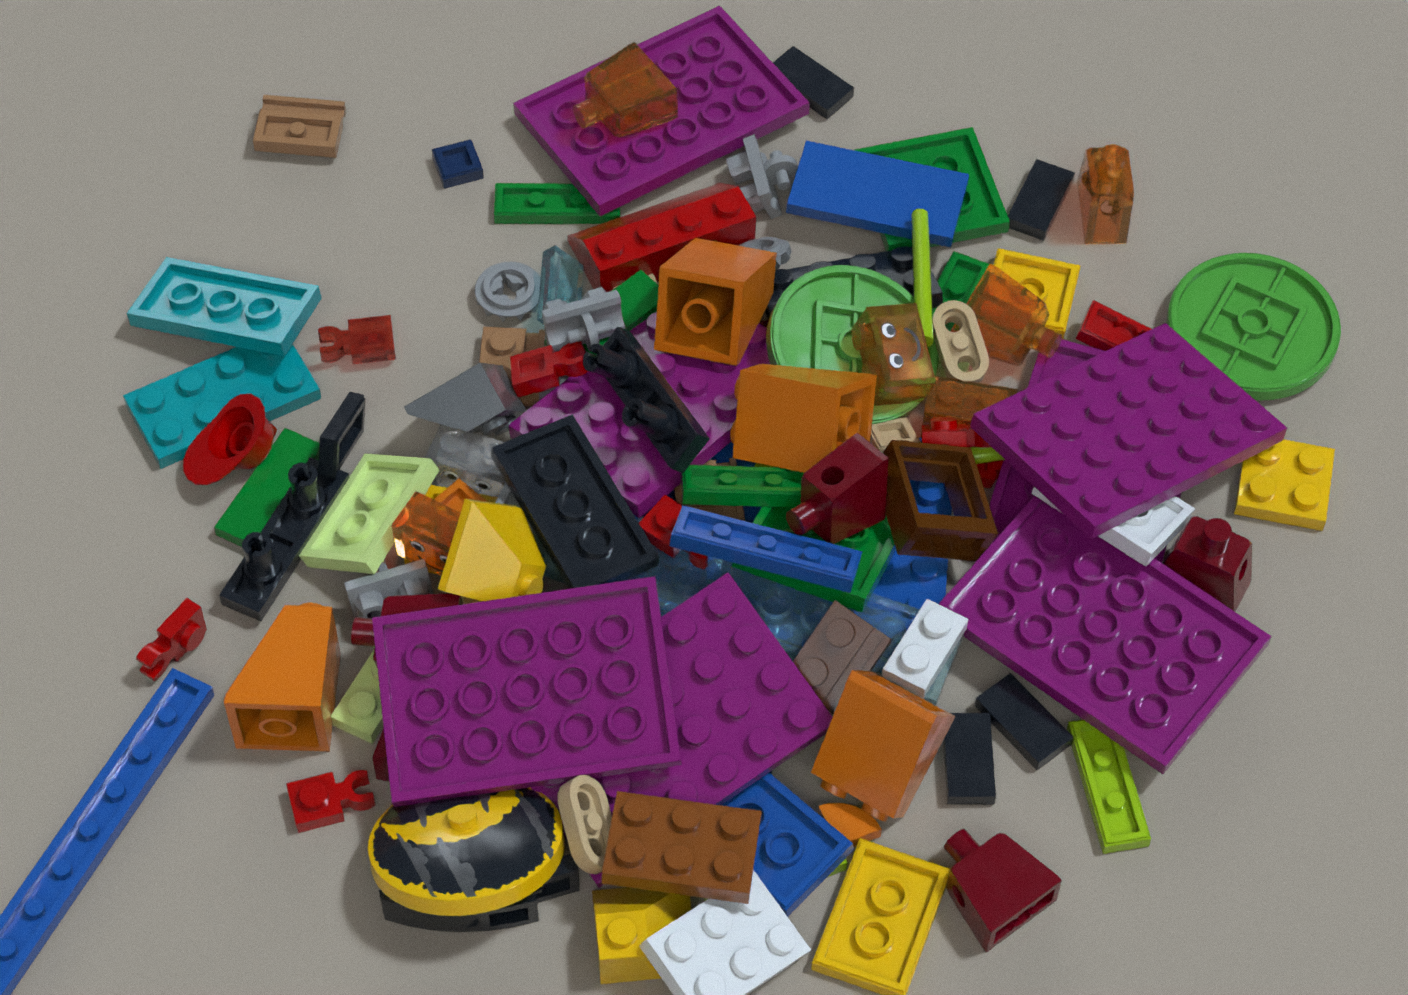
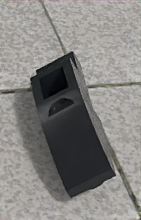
M571 854L564 855L554 874L535 892L506 907L474 915L442 916L422 913L404 907L390 899L382 890L378 891L385 920L408 927L432 931H492L538 922L537 903L580 891L579 869Z

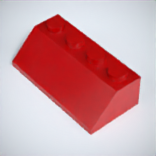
M718 183L567 235V241L593 289L602 287L606 292L614 290V287L622 284L639 270H642L647 275L653 274L657 282H659L660 266L694 238L710 241L716 240L717 242L738 246L747 241L754 240L756 235V215L739 186Z

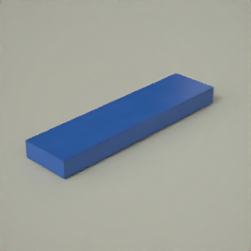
M682 506L671 533L669 546L848 593H851L862 556V551L688 506Z

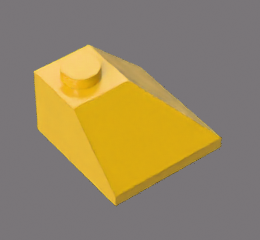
M465 499L438 589L482 602L542 593V578L546 565L523 509L514 505Z
M629 887L593 890L592 901L600 984L662 979L639 946L645 939L691 910L690 896Z

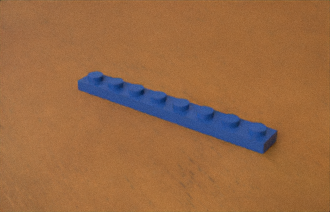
M174 668L170 670L0 915V995L12 994L215 696L212 686Z

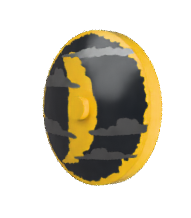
M531 787L394 807L392 804L379 817L368 840L371 872L382 892L404 907L422 913L442 916L480 914L497 910L522 900L549 880L558 868L564 853V832L559 811L546 795L532 790Z

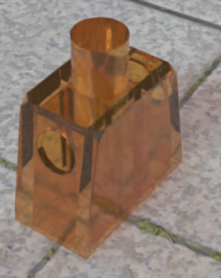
M635 42L627 45L587 72L584 77L586 100L573 106L574 117L583 129L602 121L615 137L620 138L678 118L677 88Z
M1109 144L1100 148H1088L1085 150L1077 179L1084 243L1126 244L1134 199L1129 150L1116 144ZM1109 201L1108 206H1112L1111 213H1105L1101 210L1104 202Z
M989 264L967 302V305L975 313L989 358L1020 366L1031 349L1051 358L1060 345L1062 335L1044 326L1049 318L1046 303L998 267ZM955 323L950 332H957L960 330V327Z

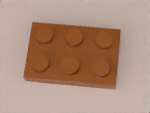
M617 791L603 863L601 884L749 904L762 811Z

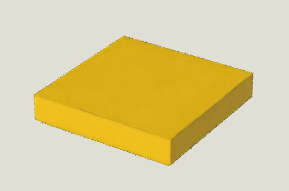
M998 248L980 316V323L1040 336L1048 335L1064 340L1081 265Z

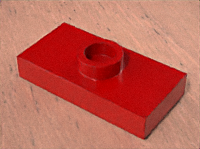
M1093 300L1085 313L1075 339L1093 348L1107 351L1152 329Z

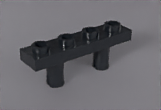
M617 327L603 346L593 344L589 347L591 352L596 355L586 352L583 357V366L589 372L604 376L625 405L622 411L623 423L628 427L643 430L668 466L673 470L684 473L710 438L629 330Z
M311 457L306 463H297L290 468L288 479L291 487L260 533L252 532L243 539L242 550L245 553V557L219 595L221 605L258 621L263 620L301 561L300 553L350 478L349 473L339 470L333 478L319 475V461Z

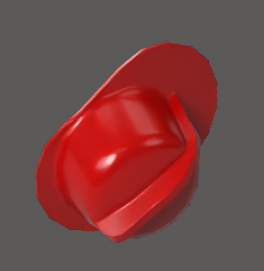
M251 393L240 394L232 398L218 415L196 436L189 445L183 459V471L187 480L195 485H210L220 481L232 470L253 469L267 458L277 429L265 418V407L260 398Z

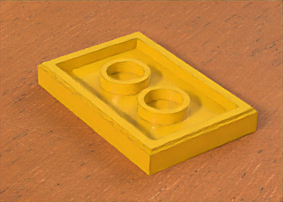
M860 838L813 958L811 970L881 995H907L945 892L950 869Z

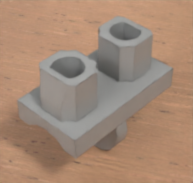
M755 135L743 139L746 150L726 159L730 174L736 185L752 178L754 179V183L740 188L754 213L766 209L771 219L781 216L783 214L775 185H778L780 190H786L791 186L790 181L795 178L798 169L797 161L791 156L782 155V152L779 150L771 152V159L768 160L765 153L760 152Z
M602 287L587 291L583 299L566 303V301L556 299L546 302L544 310H542L547 346L552 345L555 352L568 343L572 344L579 341L582 344L586 343L588 350L591 351L589 349L591 345L599 344V339L610 337L617 327L625 329L621 312V297L617 290L606 292Z
M424 559L388 569L384 560L377 573L344 582L354 618L372 619L373 617H380L383 600L387 596L434 594Z

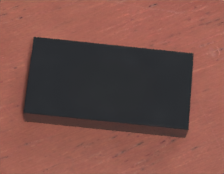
M794 46L773 62L809 101V107L825 119L830 118L854 97V87Z
M1036 159L1008 214L1010 220L1009 229L1044 241L1073 184L1075 172Z
M349 392L321 434L319 443V475L333 478L364 432L366 398H364L363 394Z
M1009 673L976 697L974 706L981 713H990L993 726L1036 770H1039L1072 745L1074 737L1012 673Z
M950 713L956 717L943 740L947 804H995L996 789L990 713Z

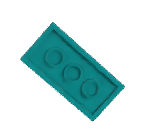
M166 257L128 310L127 317L130 326L285 356L322 297L318 285Z
M293 344L285 356L234 347L123 395L125 405L160 469L183 460L189 445L196 436L218 415L232 398L240 394L251 393L260 398L265 407V418L268 421L277 419L322 399L320 388Z

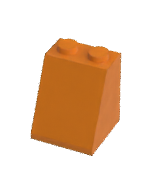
M694 238L660 266L654 350L737 366L773 295L777 253Z
M758 364L740 370V376L737 378L734 388V395L737 400L736 420L732 425L730 435L731 441L734 444L733 458L805 473L856 433H859L870 442L877 375L771 364Z
M311 602L300 605H284L225 694L224 705L236 749L330 752L333 727L331 715L335 710L341 656L331 606H322Z
M852 670L810 773L823 779L819 786L827 792L842 799H845L846 795L850 794L864 802L861 810L876 819L886 822L888 817L893 819L902 818L956 716L875 672Z

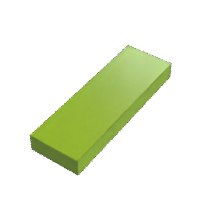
M1083 719L1068 722L1067 731L1074 737L1071 746L1102 853L1108 854L1149 847L1151 836L1124 747Z

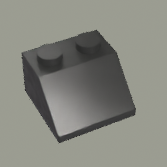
M478 363L404 406L408 415L466 432H482L485 436L491 433L498 436L509 431L508 425L516 417L527 411L520 397H517L503 366L488 363Z

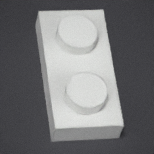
M926 599L885 664L882 677L924 699L966 631L968 619Z

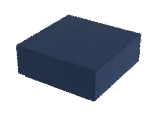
M471 139L432 149V158L444 189L484 179L483 168Z

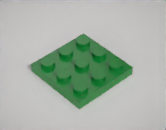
M973 127L854 149L864 153L969 174L968 186L952 243L1009 231L1010 220ZM880 233L886 251H891L901 246H912V239ZM929 243L930 247L940 246Z
M762 507L752 522L796 534L789 527L786 520V513L792 509L791 507ZM886 514L883 521L835 543L836 545L862 551L860 565L851 593L732 563V567L830 602L836 600L847 608L863 613L895 553L896 547ZM813 530L802 535L826 542Z

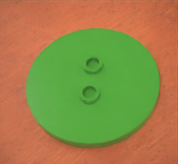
M1257 253L1222 255L1194 267L1176 286L1170 300L1166 319L1167 325L1255 400L1286 398L1313 386L1332 365L1341 336L1340 318L1335 303L1326 289L1313 276L1288 261Z
M826 266L802 275L783 292L772 310L767 325L766 347L771 365L877 375L872 424L904 418L917 408L933 385L938 369L939 354L933 338V344L930 347H921L919 357L912 361L917 352V344L913 335L905 331L904 328L907 327L915 333L914 297L889 277L858 266ZM884 323H891L895 327L896 334L893 338H887L882 334L881 327ZM891 353H898L902 356L903 366L897 369L890 365L889 355Z

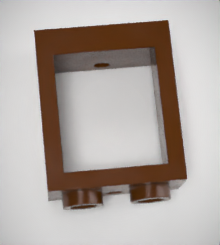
M891 440L883 451V454L889 458L886 516L897 554L977 561L996 538L998 532L971 448L949 446L946 444L910 442L907 440ZM909 480L944 483L954 516L919 513Z

